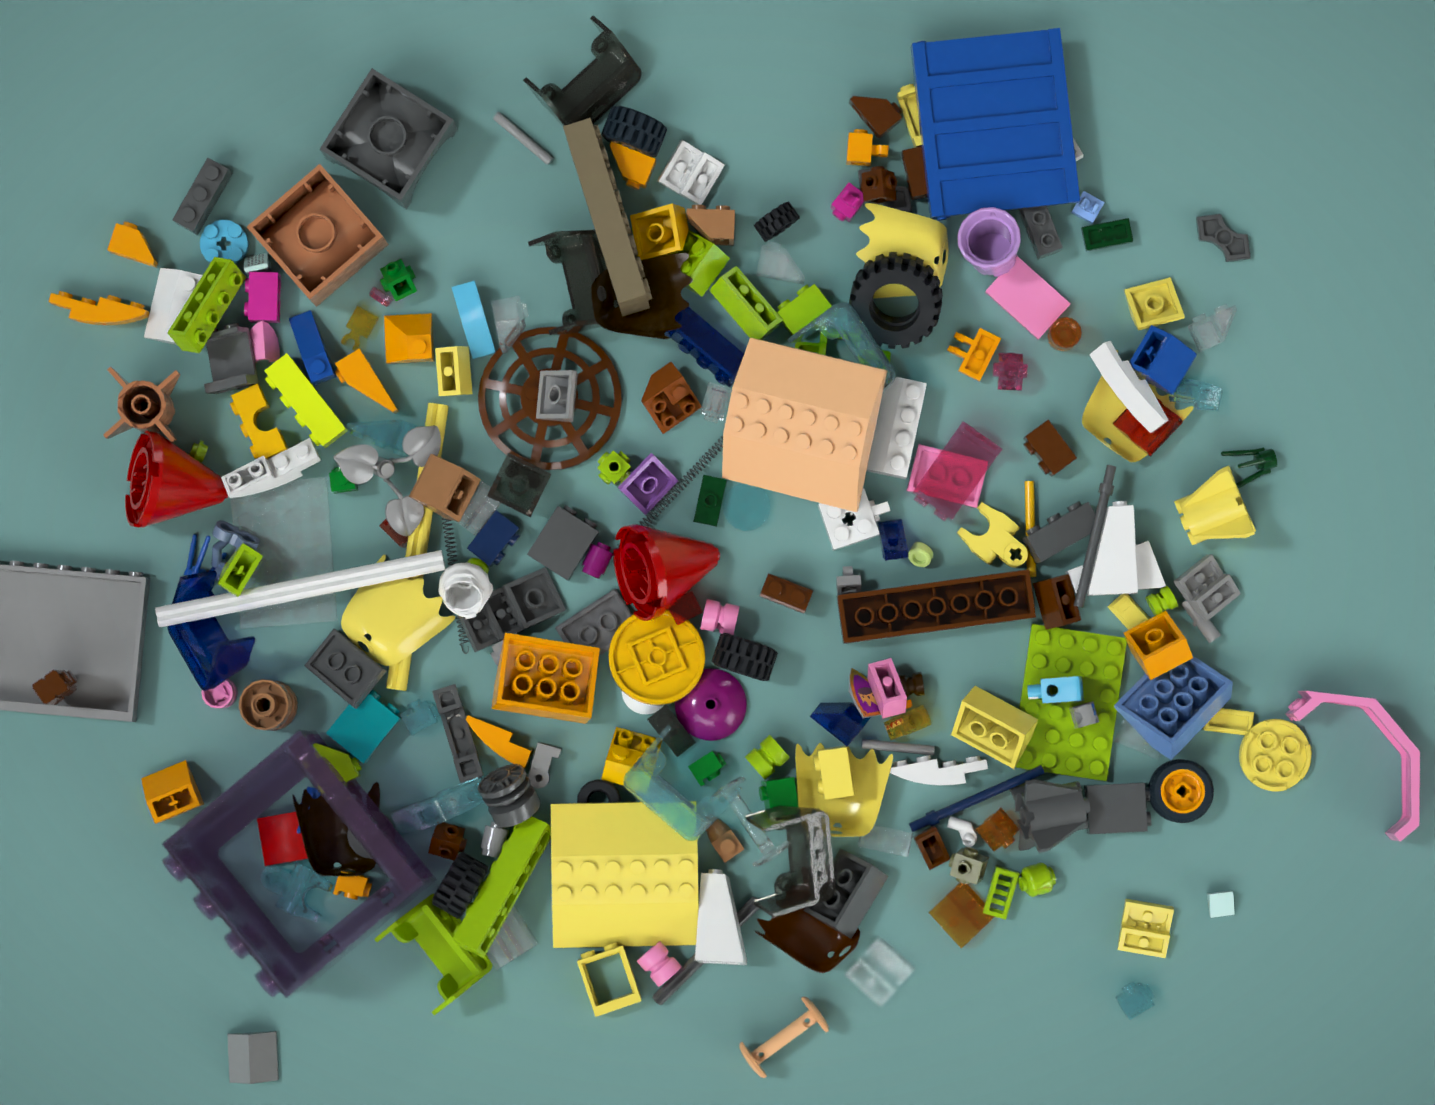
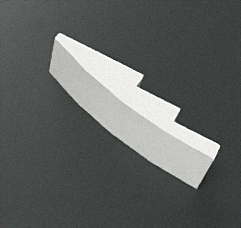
M1111 341L1104 342L1089 354L1117 397L1150 433H1153L1168 421L1146 379H1138L1130 362L1120 359Z

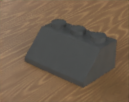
M840 848L803 911L851 939L888 876L872 864Z

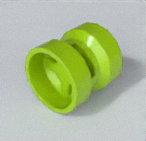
M1168 586L1161 588L1157 594L1152 593L1145 597L1155 616L1167 609L1172 610L1178 607L1177 600Z

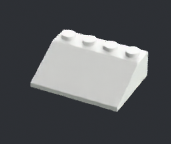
M893 376L886 377L867 471L901 479L907 478L927 383Z

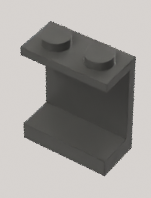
M235 323L225 325V330L218 331V329H214L206 342L213 382L204 384L206 394H220L259 384L248 327H239V324Z

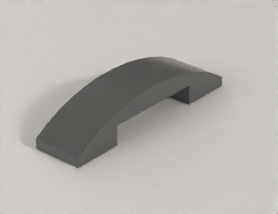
M456 684L432 691L460 783L484 776Z

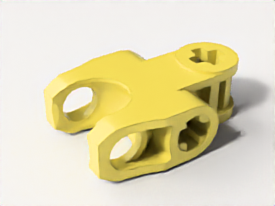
M981 502L977 509L988 520V531L984 535L976 536L961 527L956 534L966 543L971 552L986 564L990 565L998 557L1009 567H1020L1028 558L1027 548L1013 537L1020 527L1004 513ZM1019 550L1021 560L1017 558L1014 561L1011 560L1012 554L1009 551Z

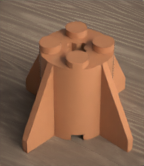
M109 367L107 369L108 372L123 387L119 393L117 410L121 419L106 431L103 436L109 439L135 428L141 432L146 430L153 432L162 431L173 443L176 438L168 425L175 415V407L170 395L180 377V373L175 370L157 386L148 381L128 383L116 370Z

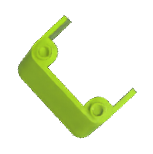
M431 894L385 929L374 940L379 942L392 932L395 938L402 943H409L413 939L417 941L444 976L438 981L437 989L445 1001L432 1011V1014L435 1016L491 971L493 964L487 953L482 958L459 947L453 940L455 928L462 921L460 918L457 919L432 904L434 894Z

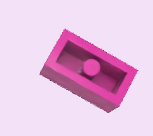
M249 272V278H245V292L249 293L248 302L244 304V315L248 316V320L251 323H258L260 321L280 323L281 275L278 272Z

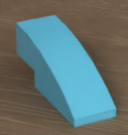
M471 281L452 287L472 358L476 359L494 354L496 351L476 282Z

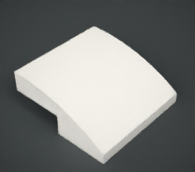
M680 140L657 182L693 203L702 205L725 165L684 140Z

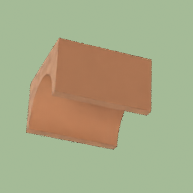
M321 164L316 166L247 226L249 231L316 307L389 245L382 234Z

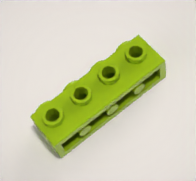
M213 258L167 332L182 351L200 354L244 282L246 276L231 259Z

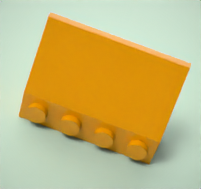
M505 633L494 684L491 709L586 724L592 718L600 648Z

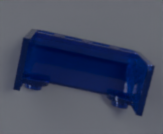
M216 571L180 576L172 604L215 596L212 588L217 576ZM216 616L167 626L169 635L203 691L216 688L244 669L250 661V655L256 640L254 636L228 640Z

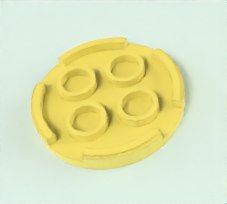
M1267 719L1255 724L1243 737L1239 749V762L1244 775L1255 786L1268 791L1278 792L1291 788L1305 777L1311 764V746L1306 736L1297 725L1282 719Z

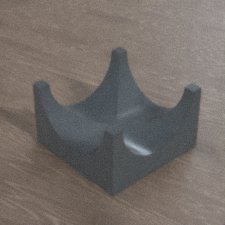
M371 68L320 147V151L327 160L357 174L387 194L398 205L407 209L412 202L411 198L414 189L427 165L443 143L450 137L453 138L458 129L452 118Z

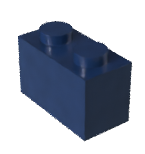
M496 510L467 549L490 567L493 564L498 565L506 555L503 553L508 545L512 547L521 535L518 534L520 528Z

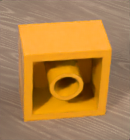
M1166 611L1123 633L1132 655L1150 680L1193 658L1185 636Z

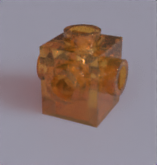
M1000 808L987 817L975 830L989 847L996 851L1001 846L1004 849L1010 846L1015 841L1013 836L1020 829L1005 811Z

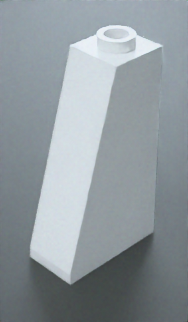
M1127 501L1112 502L1113 506H1109L1106 509L1087 596L1138 593L1134 506H1127Z
M1146 541L1136 545L1138 590L1158 589L1166 586L1150 542ZM1083 565L1065 572L1069 574L1074 594L1077 593Z
M708 869V873H701L695 961L699 963L747 965V957L730 879L726 874H723L722 870Z

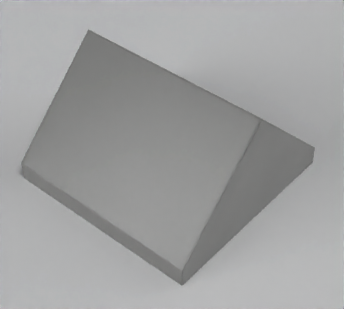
M540 371L536 419L574 421L577 371Z
M276 1031L228 1034L230 1083L253 1084L279 1080Z

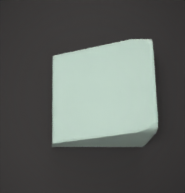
M1233 891L1207 893L1210 918L1235 915Z

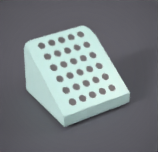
M267 253L244 259V271L248 275L249 272H268L271 270Z

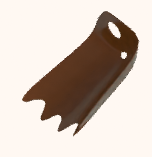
M803 866V884L797 886L784 883L786 900L781 903L768 902L772 914L771 920L757 919L765 934L754 931L805 967L815 972L826 973L835 968L856 948L860 937V930L857 928L850 939L803 911L821 882L810 869ZM851 946L844 955L839 956L846 947ZM829 952H834L832 957H828Z

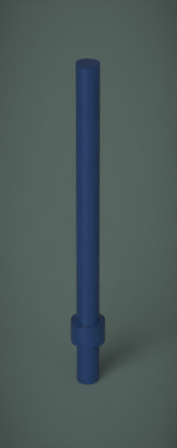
M1042 765L1037 766L936 812L935 810L925 813L926 816L909 823L912 832L928 825L932 827L939 824V820L1045 774Z

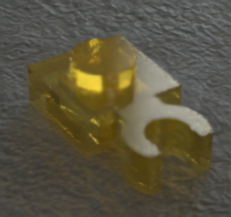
M357 306L345 326L351 332L343 336L341 344L345 346L349 339H353L355 344L352 350L356 351L359 349L360 337L363 336L368 339L379 318Z

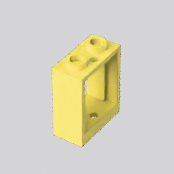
M617 942L603 946L605 951L596 954L594 950L580 954L582 959L577 960L595 1017L642 1001L624 945L618 946ZM619 953L632 993L599 1004L586 964Z

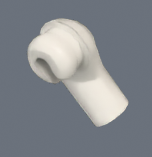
M950 816L947 827L958 830L963 844L966 847H972L977 841V834L972 823Z

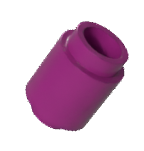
M600 542L597 545L591 544L582 564L584 566L582 572L597 579L600 578L601 574L604 575L613 556V553L609 552L611 547Z

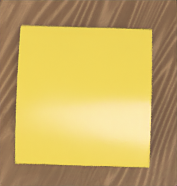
M1125 899L1117 949L1166 958L1174 908L1172 906Z

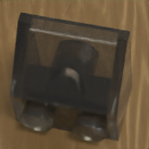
M507 453L487 497L531 517L551 473Z

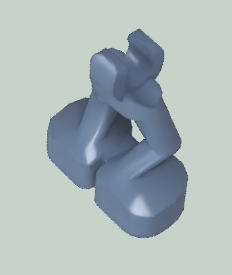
M217 521L212 534L220 541L213 545L211 566L216 568L212 578L218 581L222 569L227 563L226 560L222 559V549L228 543L235 546L236 550L244 543L256 551L260 539L246 531H239L238 527L228 522Z

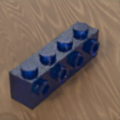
M690 307L680 311L675 316V321L680 323L682 327L667 331L664 335L672 338L682 352L692 355L701 368L712 372L720 384H726L730 388L735 381L744 353Z

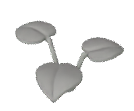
M435 425L418 426L409 430L403 438L402 448L409 455L407 457L390 458L387 460L383 457H378V452L372 446L358 444L338 452L334 456V460L345 478L354 484L368 482L373 474L383 478V481L398 496V499H392L387 503L385 509L386 519L394 531L407 537L413 533L422 521L424 507L419 502L410 498L409 495L403 497L389 478L394 473L395 463L408 462L412 459L415 465L424 467L430 454L435 456L439 454L441 436L438 427Z

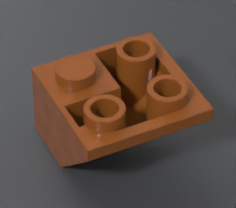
M669 362L651 375L641 400L662 434L702 408L686 380L672 362Z

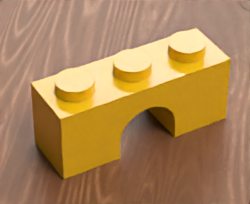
M255 384L231 395L233 402L230 403L235 416L240 415L243 423L240 424V428L245 438L250 437L253 445L250 446V450L255 460L263 455L266 459H269L289 449L279 428L261 431L257 426L258 415L270 408L260 385Z

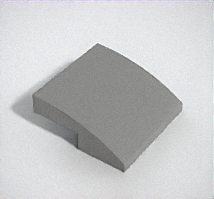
M1212 554L1204 556L1173 581L1186 601L1205 621L1211 619L1241 594L1230 574H1223Z

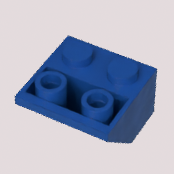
M1151 325L1131 358L1130 364L1138 379H1146L1149 384L1174 395L1197 354L1173 335Z

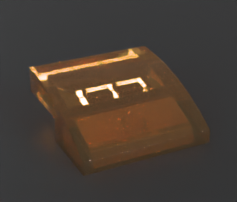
M960 882L928 912L961 949L994 918V916L982 913L985 903L968 884Z

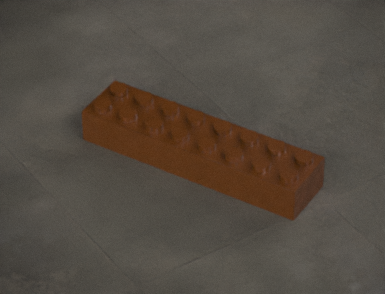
M1029 569L836 596L843 644L1036 617Z

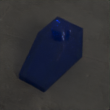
M852 702L820 703L810 715L813 720L847 747L871 718H862L856 705Z

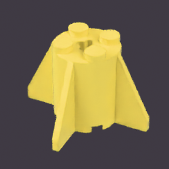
M1230 466L1218 470L1194 493L1174 501L1178 513L1184 514L1180 517L1185 531L1190 529L1187 534L1192 546L1208 539L1247 538L1256 532Z

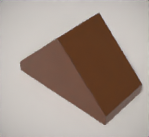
M932 826L912 836L929 870L950 860V856L936 826Z

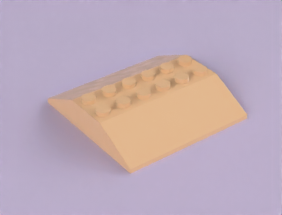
M750 338L732 387L723 432L722 478L858 512L887 370Z

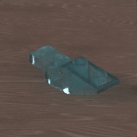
M482 777L440 791L436 796L392 811L391 816L400 836L418 829L420 831L483 804V797L478 792V785Z

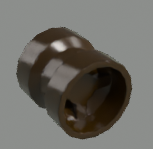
M921 672L913 673L912 677L905 674L898 675L907 698L912 693L916 696L925 695Z

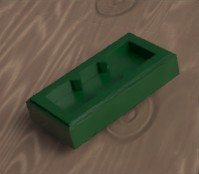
M1129 218L1081 228L1085 251L1133 242Z
M703 475L693 522L717 527L727 482L726 479Z

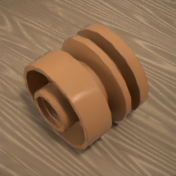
M263 679L254 681L243 690L240 696L239 710L241 717L249 726L255 729L271 731L283 729L293 721L297 714L298 702L296 695L290 686L281 681ZM268 701H270L269 710L266 707Z

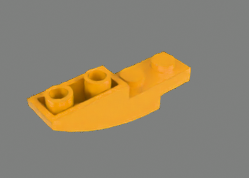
M59 291L58 295L51 293L48 301L52 305L71 310L69 315L71 320L86 324L120 325L137 322L149 317V312L144 309L145 305L132 301L130 305L121 303V298L108 295L107 299L100 297L97 306L94 300L82 297V300L78 301L72 299V294Z

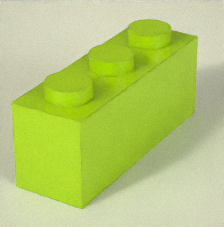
M737 266L722 275L709 290L749 338L763 340L783 321Z

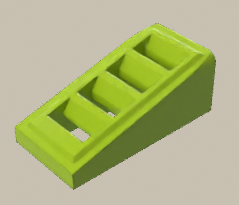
M995 865L982 913L1006 920L1020 875L1018 871ZM999 874L1011 877V881L999 879ZM996 884L1009 887L1008 891L998 889ZM995 893L1005 896L1006 900L993 898V895ZM991 903L1004 906L1003 911L990 907Z

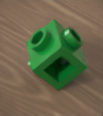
M402 259L390 262L380 269L384 277L380 279V282L385 292H391L395 301L417 292L413 283V279L416 276L411 266H405Z

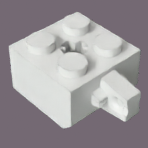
M865 489L862 490L858 512L822 503L818 504L833 551L879 536L876 522L881 521L879 515L891 511L888 501L875 505L874 500L868 501ZM845 514H850V517L854 516L855 520L852 521V526H847L848 523L844 524L842 522Z

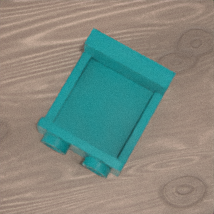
M374 689L370 691L357 709L349 704L326 732L328 736L363 764L367 763L372 753L396 723L402 719L398 715L400 711L391 703L385 705L379 700L381 695Z

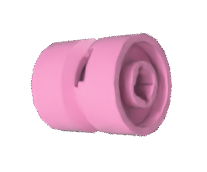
M707 599L700 629L712 632L719 629L721 634L728 633L734 635L740 606L728 603L721 606L719 601Z
M214 677L206 681L201 692L204 702L208 706L217 709L230 707L234 704L238 695L234 682L223 677Z
M661 941L637 960L644 971H651L650 977L658 987L682 968L674 957L667 956L669 951Z

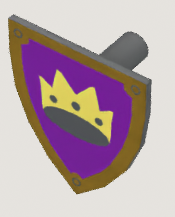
M851 668L848 678V691L856 707L849 712V717L852 720H856L860 715L862 718L881 715L867 678Z

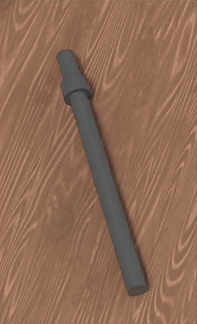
M1107 465L1103 483H1100L1098 490L1100 497L1074 606L1081 608L1084 606L1109 496H1112L1114 490L1112 484L1116 466Z

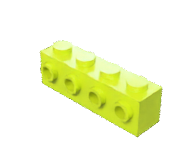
M288 353L264 370L268 375L265 378L267 383L273 390L275 388L279 389L282 393V396L279 398L288 409L291 406L297 413L294 416L302 428L307 426L312 433L309 434V437L317 447L321 444L324 448H327L348 431Z

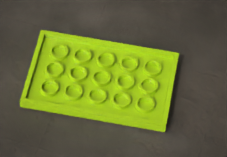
M1031 624L1019 709L1037 718L1038 721L1033 736L1015 768L1031 770L1042 765L1044 772L1107 781L1117 714L1114 705L1119 700L1127 644L1125 638L1063 628L1045 630L1043 625ZM1082 676L1083 701L1042 703V699H1028L1027 686L1041 684V679ZM1057 686L1049 688L1051 695L1058 693ZM1093 701L1099 722L1075 729L1069 708Z

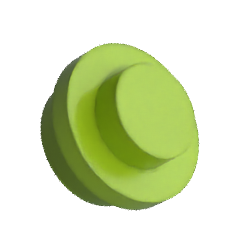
M202 440L198 444L193 443L189 455L201 463L208 449V445L203 444L204 441Z

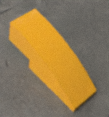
M467 715L466 721L489 748L507 761L519 764L526 769L532 750L512 743L513 732Z

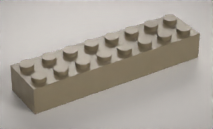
M591 118L563 126L622 317L649 309L648 300L652 299L647 279L642 280L645 277L640 257H635L638 255L633 234L628 235L631 233L626 212H623V203L619 190H617L616 181L610 167L605 146L603 145L598 124L593 125Z

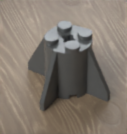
M1035 779L1009 789L1015 801V812L1020 811V819L1017 820L1020 829L1018 846L1020 851L1029 850L1036 846L1038 853L1047 852L1074 832L1088 828L1086 813L1090 812V804L1087 798L1083 799L1079 781L1057 784Z

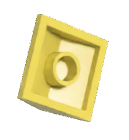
M1171 277L1124 289L1130 315L1138 331L1150 328L1151 325L1158 326L1185 318Z

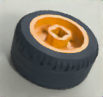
M1175 759L1162 764L1152 774L1148 785L1150 803L1153 809L1164 819L1176 823H1188L1199 819L1208 811L1213 801L1214 787L1210 775L1202 766L1190 760ZM1180 787L1185 789V792H1183L1182 795H1179V793H1177V790Z

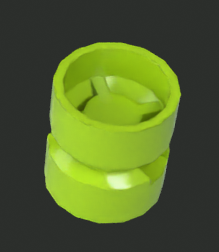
M770 734L760 742L759 749L754 748L745 756L764 780L775 772V766L781 767L790 759L788 754Z

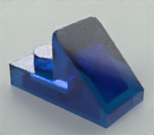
M902 519L878 522L882 556L885 561L908 558L909 553Z

